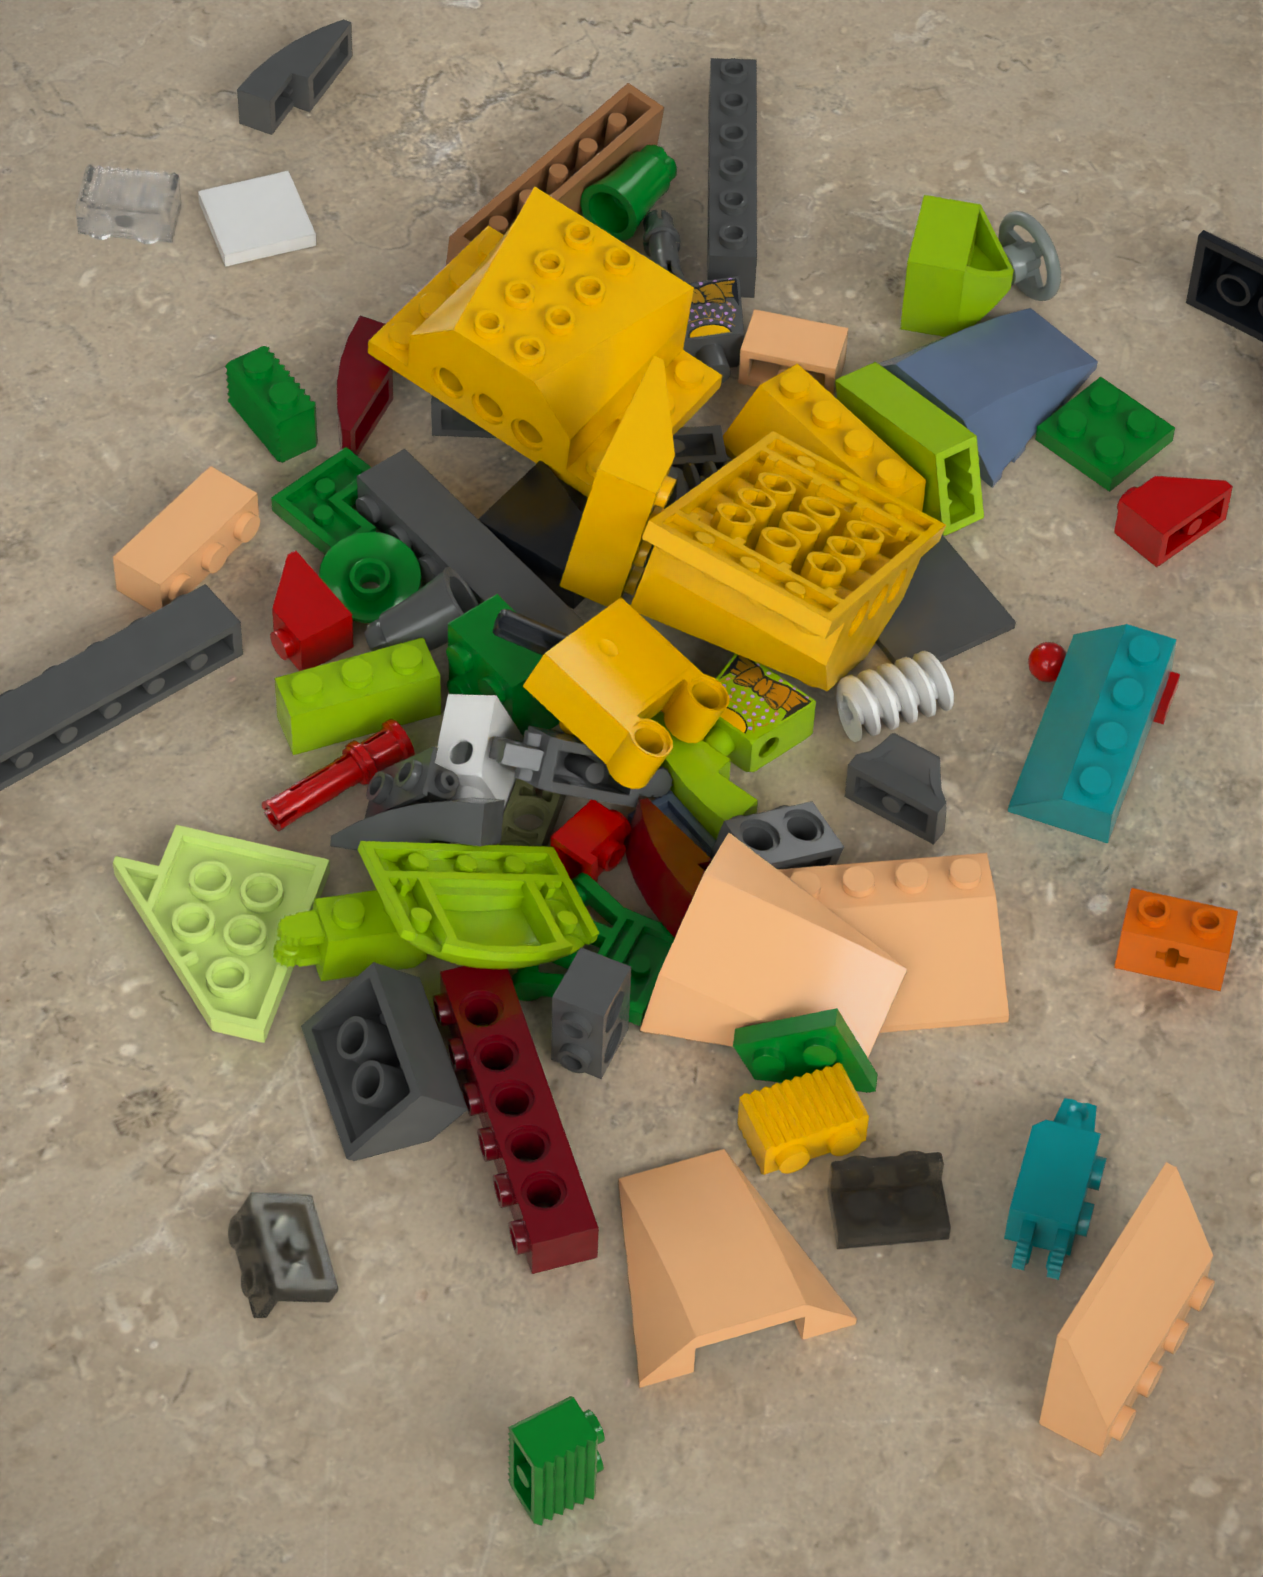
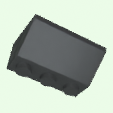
M373 962L301 1025L346 1159L357 1161L429 1142L468 1110L420 977Z

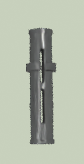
M653 210L645 216L643 221L645 231L643 236L644 251L651 261L684 281V274L681 270L678 255L681 243L680 235L676 228H674L673 218L665 210H661L662 218H658L657 210Z

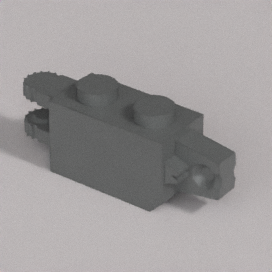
M530 725L528 731L525 730L523 741L494 737L489 758L495 759L500 764L516 767L514 777L536 788L553 793L636 807L639 795L662 798L663 795H667L668 791H671L670 788L673 786L671 773L668 772V769L661 766L645 787L630 789L622 786L610 775L606 764L575 735Z

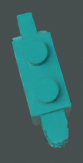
M1064 1098L1054 1121L1044 1120L1032 1126L1011 1201L1004 1239L1017 1242L1011 1268L1024 1271L1025 1266L1029 1264L1034 1246L1050 1250L1046 1263V1277L1059 1280L1065 1256L1071 1255L1075 1236L1087 1237L1095 1205L1085 1202L1087 1190L1090 1188L1099 1191L1107 1159L1096 1155L1101 1133L1095 1132L1097 1106Z

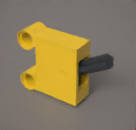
M622 597L570 635L509 609H502L494 622L493 633L495 636L543 655L523 687L559 720V726L563 732L575 735L606 764L614 780L627 788L640 789L648 784L673 749V740L670 733L686 743H698L705 738L729 705V695L722 683L714 677L703 674ZM662 711L664 713L665 725L670 733L665 727L651 720V718Z

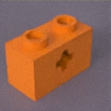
M1131 888L1114 968L1221 991L1238 911Z

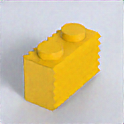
M836 1063L832 1067L826 1066L823 1070L816 1069L812 1074L805 1073L802 1077L795 1076L791 1081L786 1079L781 1084L775 1083L771 1087L765 1086L760 1091L754 1090L750 1094L744 1093L739 1097L738 1127L742 1131L743 1138L746 1139L747 1146L751 1149L752 1156L755 1157L756 1164L763 1175L777 1170L785 1174L793 1173L805 1167L810 1159L828 1153L834 1156H844L856 1150L861 1142L866 1141L869 1115L841 1063Z

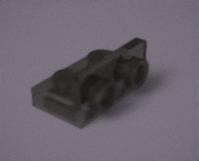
M907 1151L898 1156L877 1158L851 1156L842 1161L832 1162L830 1164L827 1194L837 1250L948 1240L951 1225L942 1184L944 1168L942 1153Z
M251 1192L236 1215L230 1220L228 1239L231 1247L235 1249L242 1273V1292L249 1299L253 1317L267 1318L278 1301L330 1303L339 1288L313 1196L306 1194Z

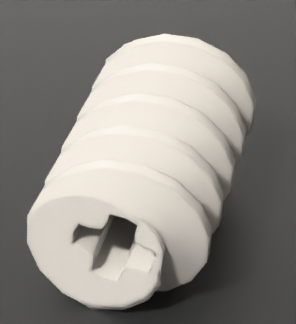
M927 651L914 654L912 659L908 657L898 659L894 665L890 663L882 664L877 667L876 671L871 669L864 670L857 677L852 675L841 678L837 685L836 698L839 717L845 733L854 742L862 739V724L871 736L880 734L881 731L880 718L887 728L893 730L899 727V712L908 724L917 721V706L922 714L928 718L936 714V700L944 711L951 710L954 704V692L944 667L932 653Z

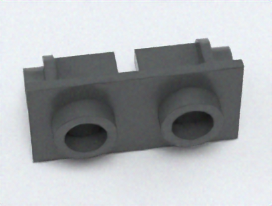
M433 746L375 773L366 792L369 802L364 819L387 810L429 801L447 800L455 795L459 779L453 771L435 763L438 748Z

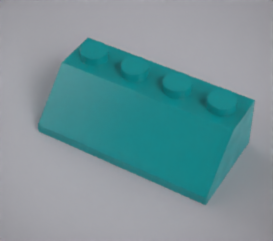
M1128 624L1073 635L1009 803L1008 812L1108 844L1172 671L1177 639Z

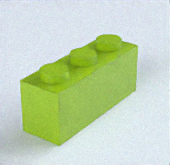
M423 637L274 678L277 718L293 755L379 732L382 730V723L389 719H394L400 725H405L441 715L440 673Z

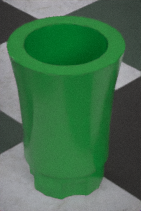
M646 145L641 151L632 153L611 173L583 191L581 209L585 219L620 241L630 239L643 218L668 191L670 182L677 176L675 160L668 156L662 147L657 145Z

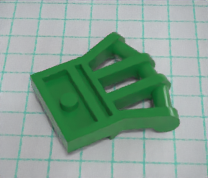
M579 873L571 880L584 905L591 906L613 926L611 928L593 920L599 935L591 945L600 948L597 954L631 966L629 1022L641 1026L658 974L675 938L662 923L623 907L588 874ZM579 949L571 955L552 961V963L568 969ZM539 965L517 968V973L512 975L511 979L518 999L533 1001L541 996L553 997L564 974L539 972Z

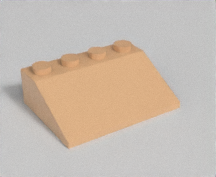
M987 853L777 869L907 968V972L880 1033L1006 1023L1009 1021L997 900Z
M1167 1162L1165 1163L1057 1335L1039 1424L1100 1457L1112 1438L1121 1442L1128 1433L1137 1412L1131 1408L1139 1394L1146 1398L1150 1396L1163 1370V1366L1159 1365L1158 1362L1165 1351L1173 1355L1176 1353L1189 1328V1323L1184 1321L1191 1308L1199 1312L1203 1309L1215 1284L1214 1280L1208 1278L1213 1253L1177 1167Z

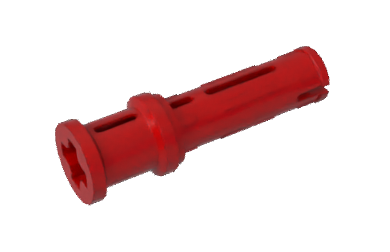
M394 719L382 723V730L360 743L353 740L345 745V749L342 750V756L293 784L283 792L263 801L262 808L265 810L266 818L277 831H281L300 817L317 809L358 783L369 785L375 773L415 755L410 738Z

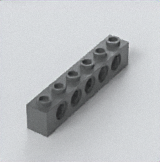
M711 58L708 99L707 280L738 276L741 297L754 298L757 267V60Z

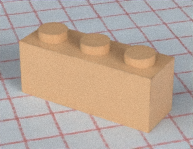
M210 466L113 556L116 590L152 612L170 604L176 597L193 591L210 573L213 574L219 571L227 557L242 543L249 542L255 536L260 527L258 494Z

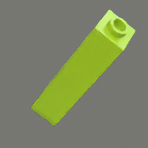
M873 362L835 380L837 399L926 479L922 512L946 524L943 536H947L984 518L977 435L877 362Z

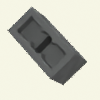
M813 801L793 806L783 805L770 811L748 816L738 815L725 820L709 857L711 859L714 858L728 833H731L776 869L836 865L844 846Z
M580 947L552 997L551 1060L559 1062L569 1071L587 1073L602 1079L629 1030L631 966Z

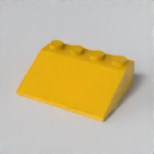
M657 356L653 357L597 469L560 583V587L606 607L620 597H623L624 593L632 596L635 594L645 570L644 565L653 548V544L642 539L648 521L664 510L676 483V479L668 476L675 457L664 359Z

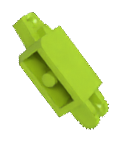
M377 890L314 899L312 911L298 912L296 915H284V919H280L277 927V937H280V940H276L273 949V958H276V962H280L281 966L285 965L287 968L292 966L294 968L295 965L299 967L315 965L320 981L358 976L373 962L396 970L415 968L427 959V953L410 944L407 940L400 938Z

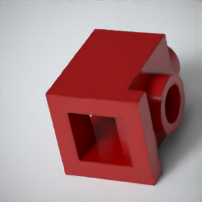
M591 799L551 836V847H554L570 879L583 872L598 883V876L601 873L612 871L622 860L626 851L624 839L630 834L631 826L625 816L619 811L609 810L598 801Z

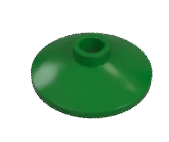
M360 532L339 540L325 554L319 570V577L350 611L352 620L360 623H372L378 620L381 613L418 591L421 584L420 566L413 551L401 540L380 532ZM366 582H374L379 585V587L374 589H365L361 586Z

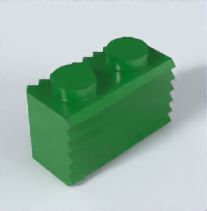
M261 346L226 364L227 372L225 374L228 376L226 381L228 382L227 388L229 390L227 393L229 399L227 401L278 462L283 463L317 446L316 402L311 401L310 395L305 394V389H300V383H295V377L290 376V371L285 370V365L280 364V359L275 358V353L270 352L269 347Z
M570 1396L508 1427L510 1431L508 1433L510 1437L508 1439L510 1443L508 1445L510 1449L508 1450L510 1455L508 1456L510 1460L508 1462L510 1466L508 1468L510 1472L508 1473V1481L534 1524L542 1526L544 1519L553 1520L555 1513L563 1515L565 1508L573 1510L575 1503L584 1505L585 1498L594 1499L597 1473L604 1470L603 1461L597 1449L598 1445L605 1441V1436L600 1422L590 1409L583 1412L575 1398Z

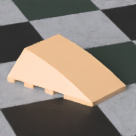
M728 833L703 874L658 974L640 1032L733 1047L736 1028L837 1008L867 1058H869L907 972V968L731 833Z
M725 1149L618 1179L639 1388L694 1372L696 1348L794 1320L802 1340L856 1324L857 1318Z

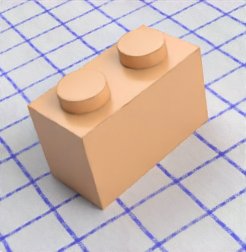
M754 309L740 349L738 383L759 387L760 384L798 363L835 396V380L841 377L846 360L848 328Z

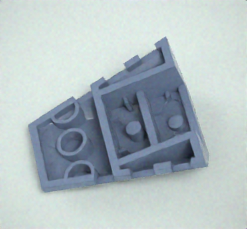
M1028 308L976 324L878 364L977 435L980 478L993 488L1001 479L1004 468L1011 461L1015 463L1025 451L1026 443L1036 433L1037 426L1049 418L1059 405L1064 406L1096 370L1098 361L1033 309Z

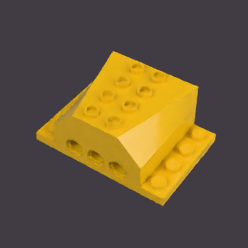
M535 186L515 222L504 235L488 225L368 341V354L536 464L539 461L544 462L550 467L556 477L586 497L589 496L597 469L654 356L664 359L673 435L721 387L723 376L683 350L694 287Z
M772 431L648 521L642 539L653 544L654 547L630 606L641 615L799 679L808 686L829 691L841 678L846 676L867 657L903 600L921 557L940 541L946 524Z

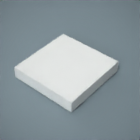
M289 171L198 191L199 204L225 267L316 246V233Z

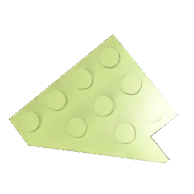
M180 825L175 826L159 866L115 856L113 861L115 877L211 1030L265 1043L293 970L292 966H288V968L285 965L281 966V963L276 962V958H273L274 944H276V940H280V937H277L278 923L280 919H284V915L289 916L290 914L296 915L298 912L312 911L314 899L321 897L330 874L329 859Z

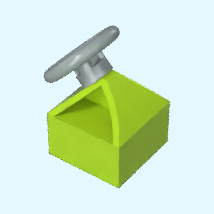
M924 195L907 261L900 329L946 337L974 326L1001 301L1014 284L1031 299L1037 301L1052 299L1060 287L1061 267L1057 251L1050 236L1034 217L1022 211H1013L1008 213L1001 221L997 237L981 204ZM1019 225L1026 229L1035 242H1025L1016 233L1014 227ZM1042 256L1047 271V280L1044 287L1039 269Z

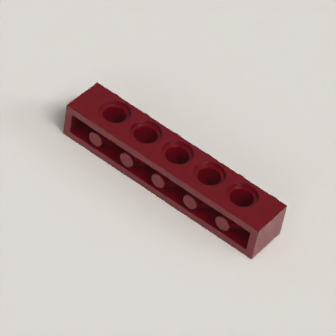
M461 966L440 971V994L433 995L436 1019L440 1028L449 1026L452 1038L447 1040L450 1060L455 1072L464 1071L467 1083L462 1084V1090L469 1116L479 1115L483 1127L477 1130L479 1146L485 1162L494 1160L498 1174L493 1175V1185L500 1208L510 1207L514 1221H510L508 1226L516 1255L525 1253L532 1274L598 1258L599 1227L508 969H483ZM484 1023V1024H488V1025L478 1026V1025H475V1024ZM500 1067V1068H504V1069H502V1070H491L490 1068ZM507 1112H517V1113H520V1114H518V1115H506V1114H504V1113H507ZM523 1157H532L536 1160L522 1161L519 1159ZM539 1203H548L553 1206L548 1208H539L534 1205Z

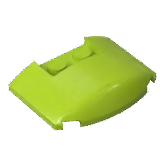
M360 841L357 850L400 938L407 940L425 953L457 965L483 969L532 967L571 955L585 944L590 945L595 942L599 935L596 925L554 847L486 845L480 847L466 844Z

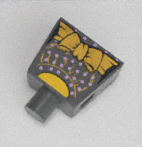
M738 276L688 283L694 287L683 350L723 375L721 384L730 377V368L739 366L740 349L744 340L741 290Z

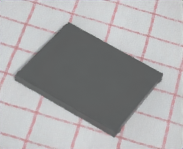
M942 535L940 541L921 557L903 600L875 643L893 665L896 660L903 657L912 659L914 654L921 651L932 653L941 663L1014 629L1016 621Z

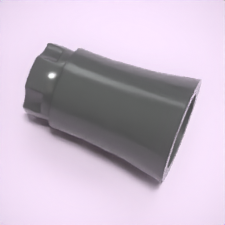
M446 567L421 589L399 604L381 613L378 620L367 625V630L364 632L370 650L375 651L423 637L429 651H432L448 643V623L479 604L464 579L455 570Z

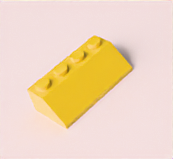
M798 363L760 384L723 435L726 454L733 460L774 431L914 508L923 511L926 479Z

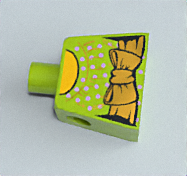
M735 654L716 678L728 692L729 705L703 741L731 759V762L743 771H757L813 734L816 701L764 665Z

